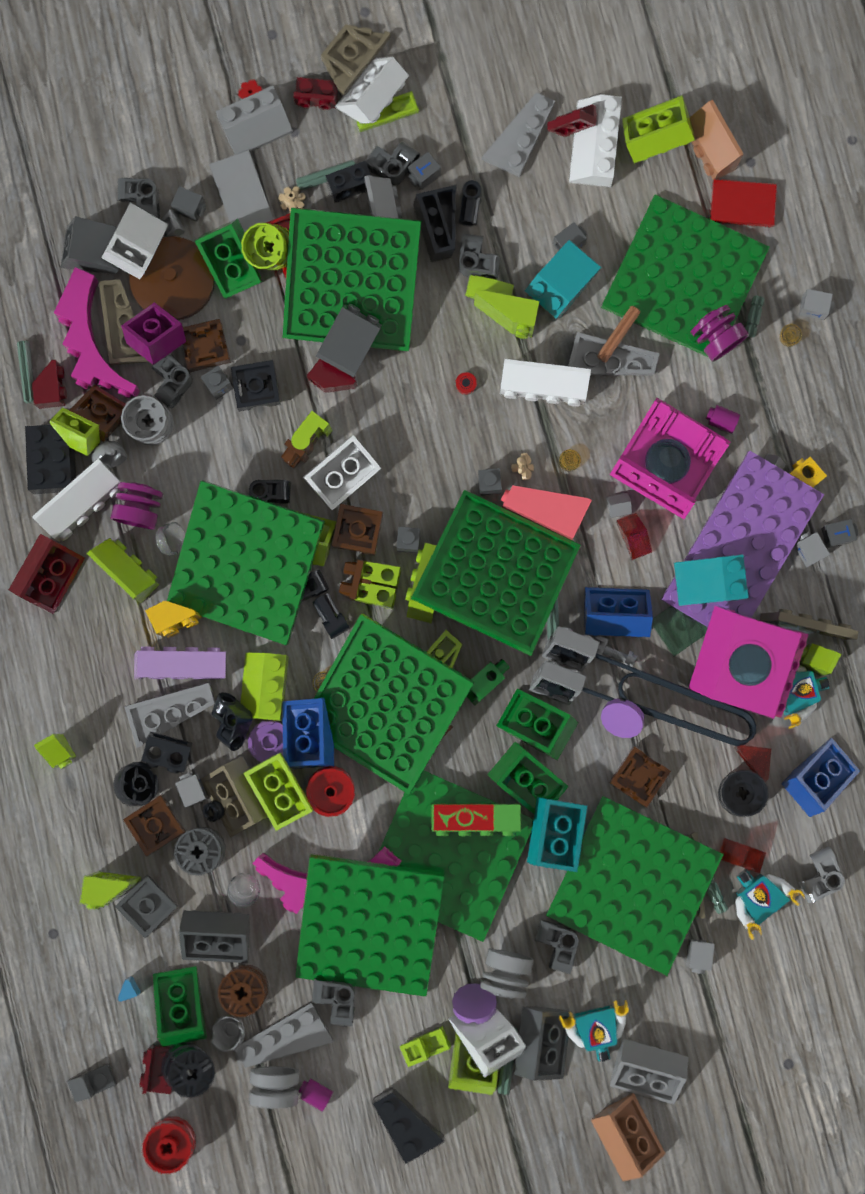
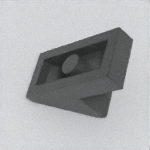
M109 1063L67 1081L75 1102L90 1099L95 1094L117 1084Z

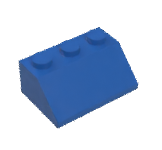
M585 587V635L650 637L653 621L650 590Z

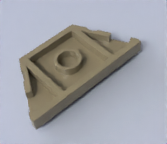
M345 24L321 54V59L343 96L388 42L391 33L384 31V34L372 32L370 28H357L356 26Z

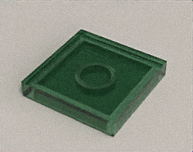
M672 606L655 616L652 621V627L673 657L705 636L707 631L705 625Z

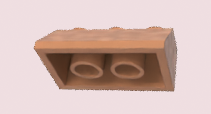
M712 99L689 118L695 141H692L695 155L701 158L706 174L714 180L735 171L744 154Z
M634 1093L602 1109L591 1119L622 1181L643 1177L665 1155Z

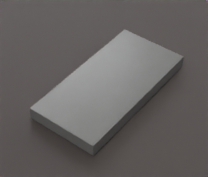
M249 150L209 164L230 222L238 218L244 232H246L249 227L257 223H266L274 220Z

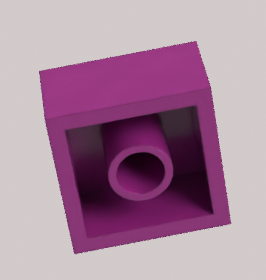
M156 303L151 304L121 325L126 344L153 365L186 342L182 323Z

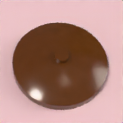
M175 236L163 237L154 256L140 279L131 274L129 277L133 296L143 310L156 303L178 321L192 317L201 311L209 302L215 286V280L196 243L189 239Z

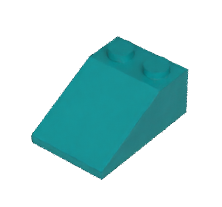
M568 240L524 291L534 300L539 301V304L556 319L561 318L602 267L572 241Z
M744 555L674 563L679 606L748 598Z

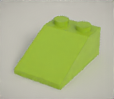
M480 289L475 290L474 306L507 331L515 334L516 337L522 339L532 337L539 301Z
M456 1032L448 1088L493 1095L497 1085L498 1069L484 1077Z

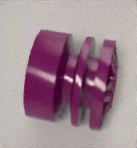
M724 305L705 315L690 332L693 337L702 334L697 339L698 344L709 340L710 343L705 347L704 352L712 362L725 356L749 336L742 323L730 325L736 315L732 313L726 316L731 310L728 305Z
M118 483L117 488L126 492V494L116 493L115 497L124 501V505H113L110 519L122 524L154 530L158 515L149 510L150 508L161 507L159 502L152 499H162L163 493L140 483Z

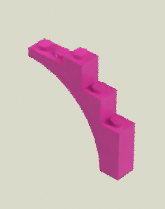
M75 267L54 311V314L59 319L58 322L70 327L62 345L67 349L68 354L79 358L71 377L76 381V385L84 389L98 383V385L108 390L111 387L117 389V393L126 398H130V395L137 397L140 389L109 367L95 342L91 311L93 297L99 281L94 275Z
M384 847L367 862L398 866L401 860ZM262 853L252 863L256 866V871L262 876H267L277 890L285 892L280 899L283 902V906L288 911L297 914L304 906L308 874L283 866L265 853Z

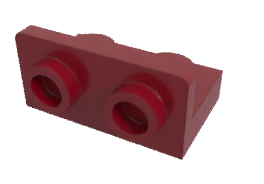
M297 77L293 98L295 105L303 108L315 106L323 110L336 109L339 89L335 82L331 80Z
M591 104L556 117L555 120L547 122L548 131L566 137L596 126V106Z
M151 1045L148 1051H144L142 1063L146 1064L145 1073L141 1074L139 1084L140 1087H143L142 1094H147L148 1092L172 1094L173 1090L166 1083L161 1070L163 1057L172 1047Z

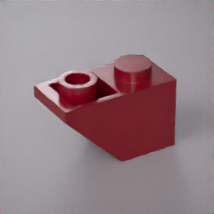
M321 359L317 361L307 374L308 381L324 393L351 390L357 387L356 376L352 377Z
M51 360L32 383L34 405L39 409L65 406L64 399H67V391L62 383V379L65 378L64 367L57 360Z

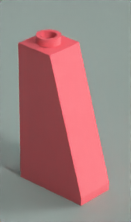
M512 485L510 490L506 489L501 498V501L504 502L502 508L570 540H573L592 501L589 498Z

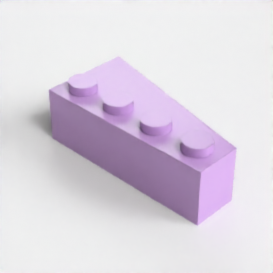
M141 647V651H136L134 656V679H142V677H149V679L226 678V652H220V648H207V651H198V647H186L185 651H176V647H163V651H154V647Z

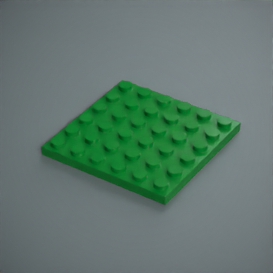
M654 194L601 308L623 318L629 308L634 306L640 310V314L634 322L635 324L708 357L704 349L710 343L709 340L698 344L697 339L702 334L693 337L690 333L691 330L705 315L724 305H728L731 309L726 316L732 313L736 315L735 319L730 323L731 326L734 325L770 247Z
M292 207L290 212L282 338L323 342L343 305L346 304L348 306L352 304L358 307L363 315L368 316L370 314L379 319V324L382 325L371 345L372 348L409 351L421 221Z
M204 480L200 481L167 601L195 610L202 617L283 645H288L325 521Z
M464 490L411 599L531 656L581 545Z
M362 613L314 699H325L334 748L409 795L475 682Z
M423 771L412 792L409 795L404 793L379 851L384 847L390 850L401 860L398 865L400 867L444 873L437 922L484 942L531 833L534 819L521 814V831L516 832V836H503L502 832H494V836H480V832H471V836H458V832H449V836H436V832H432V804L499 803L427 771Z
M602 796L582 838L577 872H566L546 916L668 976L724 854Z
M311 854L295 978L308 980L316 978L318 981L326 982L334 980L356 987L426 997L444 873Z

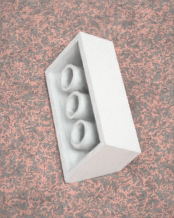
M597 95L578 101L577 110L591 104L596 106L597 125L574 133L569 183L611 187L614 176L622 97Z
M504 359L500 394L509 399H516L517 396L525 397V400L528 401L544 399L547 403L558 404L561 401L568 402L570 406H580V404H584L586 401L591 369Z
M97 459L35 513L32 518L58 542L61 540L65 541L73 534L72 530L77 526L84 525L89 520L88 516L94 511H100L105 506V501L110 497L114 498L116 493L121 492L117 488L120 480L104 463Z

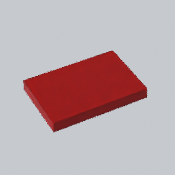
M714 179L712 183L710 220L723 224L773 227L777 184Z

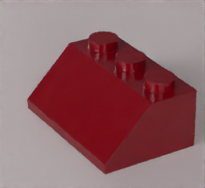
M40 534L8 590L20 598L54 614L85 557Z

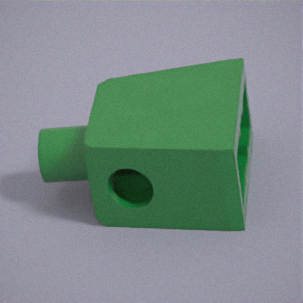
M500 659L495 665L490 662L471 679L475 684L467 698L474 706L505 679L503 674L510 669L509 665L503 659Z

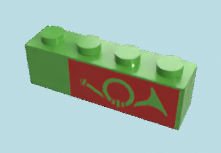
M432 804V832H436V836H449V832H458V836H471V832H480V836H494V832H502L503 836H516V832L521 831L520 804Z

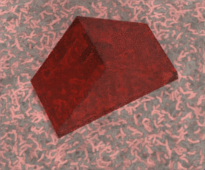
M637 513L616 520L632 560L652 553L648 531Z
M745 745L734 747L735 751L752 772L757 773L765 782L769 780L771 748Z
M724 838L720 853L724 854L721 860L760 873L766 852Z

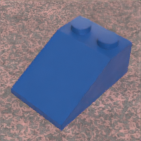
M325 699L282 701L283 757L289 768L334 767V743Z
M830 738L795 768L781 784L805 813L812 817L826 811L860 770L833 738Z

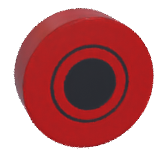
M464 372L458 375L456 378V389L458 392L469 395L475 391L477 380L473 374Z

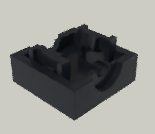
M273 360L231 367L236 405L239 412L251 410V408L257 406L271 407L281 405ZM264 380H269L268 382H265L267 388H264ZM239 384H241L242 396L240 394Z

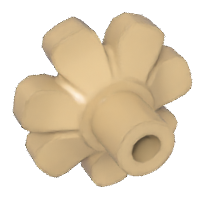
M296 186L293 187L292 191L289 187L284 188L285 194L279 195V201L283 202L281 204L282 210L286 211L289 208V212H291L292 207L304 208L302 201L306 199L305 194L300 193V189Z
M521 453V457L517 458V463L511 466L512 472L522 474L523 480L530 479L532 476L531 472L534 471V465L530 464L531 459L527 453Z

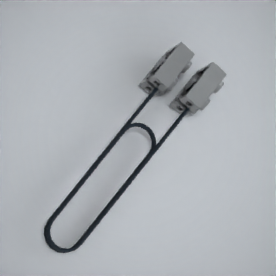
M558 626L546 641L542 657L552 661L545 660L533 675L529 688L530 691L566 705H570L574 698L582 691L607 701L614 700L615 698L583 687L586 676L580 674L579 671L582 672L588 663L594 658H598L633 672L625 675L619 683L618 691L624 702L628 700L623 692L624 681L628 677H639L742 717L748 723L750 729L749 736L745 740L734 739L636 704L643 714L734 746L745 745L756 734L755 720L745 710L713 700L691 689L597 654L598 641L593 640L589 635L575 633L568 627ZM558 663L563 664V665L568 666V667L573 668V669H566V668H564V667H561Z

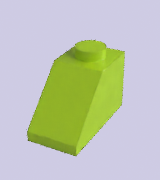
M63 407L50 420L52 427L67 445L86 456L100 443L98 424Z
M813 643L808 644L803 650L800 665L820 676L828 675L834 670L841 654Z
M52 734L34 745L36 750L52 768L60 767V769H64L71 765V760L76 757L63 734Z

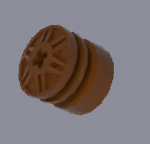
M253 965L234 967L222 979L218 987V998L223 1009L235 1017H246L254 1014L265 1002L268 995L269 983L267 977L259 968ZM241 987H244V992L248 993L244 997H241L240 992L237 991Z

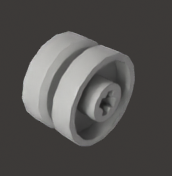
M265 1066L251 1069L250 1083L255 1088L249 1092L250 1105L272 1109L289 1108L298 1105L299 1091L293 1088L299 1084L298 1069L283 1066Z

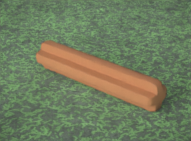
M634 306L629 308L598 353L597 358L605 363L608 361L639 316L640 310Z

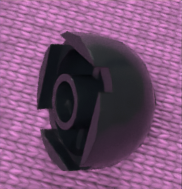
M133 762L122 767L117 772L113 782V789L116 797L123 804L130 807L143 806L157 796L159 789L158 777L150 770L152 769L150 766L143 762Z

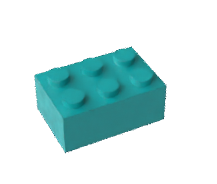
M537 797L527 863L539 867L577 872L587 806Z

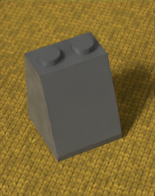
M75 216L66 227L60 268L74 270L76 267L83 271L115 275L120 268L101 257L117 227Z
M344 304L316 357L354 377L382 326L379 324V319L370 314L368 316L360 313V309L352 304L348 306Z

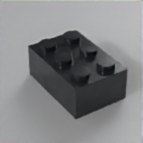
M52 425L25 426L28 491L33 494L61 492L76 478L75 450L67 445Z

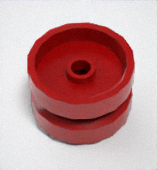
M337 766L322 767L316 770L309 779L306 789L307 799L313 810L319 815L326 817L338 816L346 812L352 805L355 796L354 782L350 774L343 768ZM328 788H333L335 790V794L332 795L330 793L328 795L326 791Z
M168 1116L160 1119L146 1134L143 1141L142 1154L146 1164L160 1174H172L181 1170L188 1163L196 1147V1135L193 1127L180 1117Z

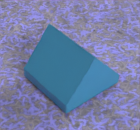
M130 976L125 979L118 996V1001L122 1002L141 994L133 977Z

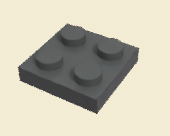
M146 875L115 906L144 938H147L178 907L149 875Z

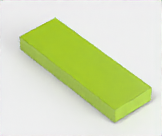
M410 91L392 97V102L383 108L379 119L374 123L361 124L356 120L359 131L363 132L419 113L413 92Z

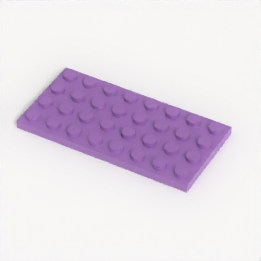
M748 451L684 561L744 555L748 598L679 606L674 576L660 600L706 627L709 625L714 606L734 610L735 613L752 618L824 494L754 452Z

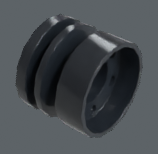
M748 770L734 771L726 775L720 782L718 799L722 807L729 814L738 817H750L759 813L766 806L768 787L764 779L757 773ZM740 787L742 790L747 791V794L744 795V800L736 796Z
M194 1043L176 1044L163 1057L161 1064L162 1076L171 1089L181 1097L193 1098L200 1096L212 1085L215 1076L214 1063L210 1056ZM188 1069L194 1072L191 1076L187 1073Z

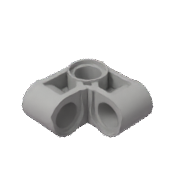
M830 846L809 855L816 867L817 874L810 879L799 882L807 903L816 902L829 894L839 891L844 886V877ZM835 874L837 876V883L829 886L828 878Z

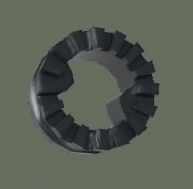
M213 800L203 806V815H206L204 817H207L206 820H209V822H215L224 816V807L217 800Z

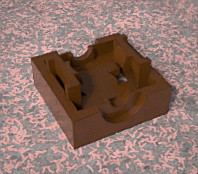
M220 319L183 327L186 338L183 348L189 372L231 363ZM206 334L207 337H202L199 339L198 335ZM214 357L213 359H209V360H205V361H201V362H200V360Z
M94 384L69 411L98 424L100 440L104 442L122 423V410L126 404ZM108 415L110 417L114 416V418L111 421L108 420L107 422V420H105Z
M340 504L332 547L342 550H354L375 556L383 511ZM342 521H344L343 530H342V535H341L340 532H341V527H342ZM366 527H368V534H367V535H365V533H366Z
M633 746L609 783L647 808L671 771ZM631 761L625 773L622 774L625 768L627 767L628 763ZM650 778V783L646 787L644 784H646L648 779Z
M163 795L158 796L123 819L146 857L186 832L182 824L173 815ZM153 807V809L141 816L142 813ZM161 831H163L162 834L157 835V836H158V838H157L155 834H158V833H160Z

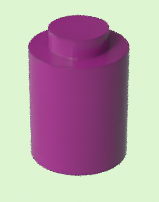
M717 404L715 408L710 407L706 419L709 420V425L730 434L734 432L740 418L739 413Z
M311 1078L308 1082L304 1080L298 1090L301 1094L299 1099L322 1112L334 1092Z

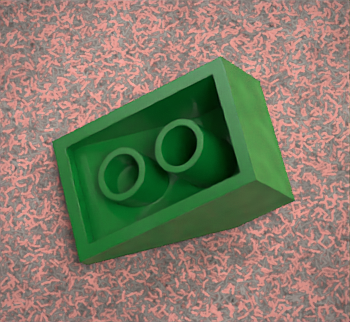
M238 218L201 235L195 240L224 299L262 282L258 268L251 266L245 260L242 253L241 242L245 232Z
M517 688L496 726L558 761L578 722L570 714Z
M516 741L487 774L497 785L533 814H535L537 797L558 800L569 787Z
M197 966L153 974L157 1036L162 1047L207 1039Z

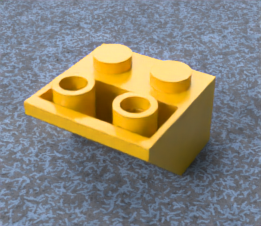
M165 600L145 610L156 634L162 637L167 636V638L179 634V629L183 627L188 629L199 624L198 620L202 618L195 610Z

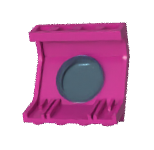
M656 398L609 475L680 518L685 519L695 504L696 497L731 441L661 399Z
M714 606L688 689L713 700L771 718L782 717L809 634L743 616L729 608Z

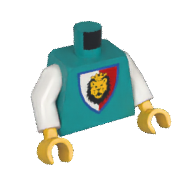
M799 665L784 710V715H788L784 717V720H791L789 729L799 726L817 708V702L821 701L819 692L830 689L826 676L815 679L813 671H807L804 666Z
M745 869L736 876L743 885L736 892L738 896L735 901L737 916L744 927L748 929V935L751 939H754L751 933L753 930L759 931L760 935H762L759 925L790 901L788 897L797 906L800 904L795 900L796 896L801 895L805 899L802 891L795 890L784 879L768 874L764 876L758 874L753 878L749 871Z
M625 1000V1004L622 1006H618L617 1001H614L615 1008L613 1005H607L574 1014L569 1012V1018L563 1019L562 1016H559V1019L568 1037L578 1047H585L587 1052L595 1050L598 1062L611 1059L608 1047L617 1045V1039L622 1036L626 1024V1014L629 1012L627 1000Z

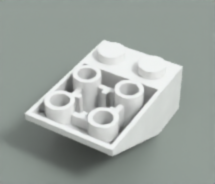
M130 203L101 258L140 279L154 256L168 224Z
M497 1008L492 1018L481 1024H477V1022L465 1023L458 1019L456 1015L448 1019L484 1077L520 1056L526 1048L514 1027Z

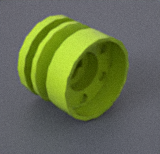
M257 223L249 227L244 233L241 242L245 260L251 266L258 269L280 270L286 267L289 231L282 226L269 223Z

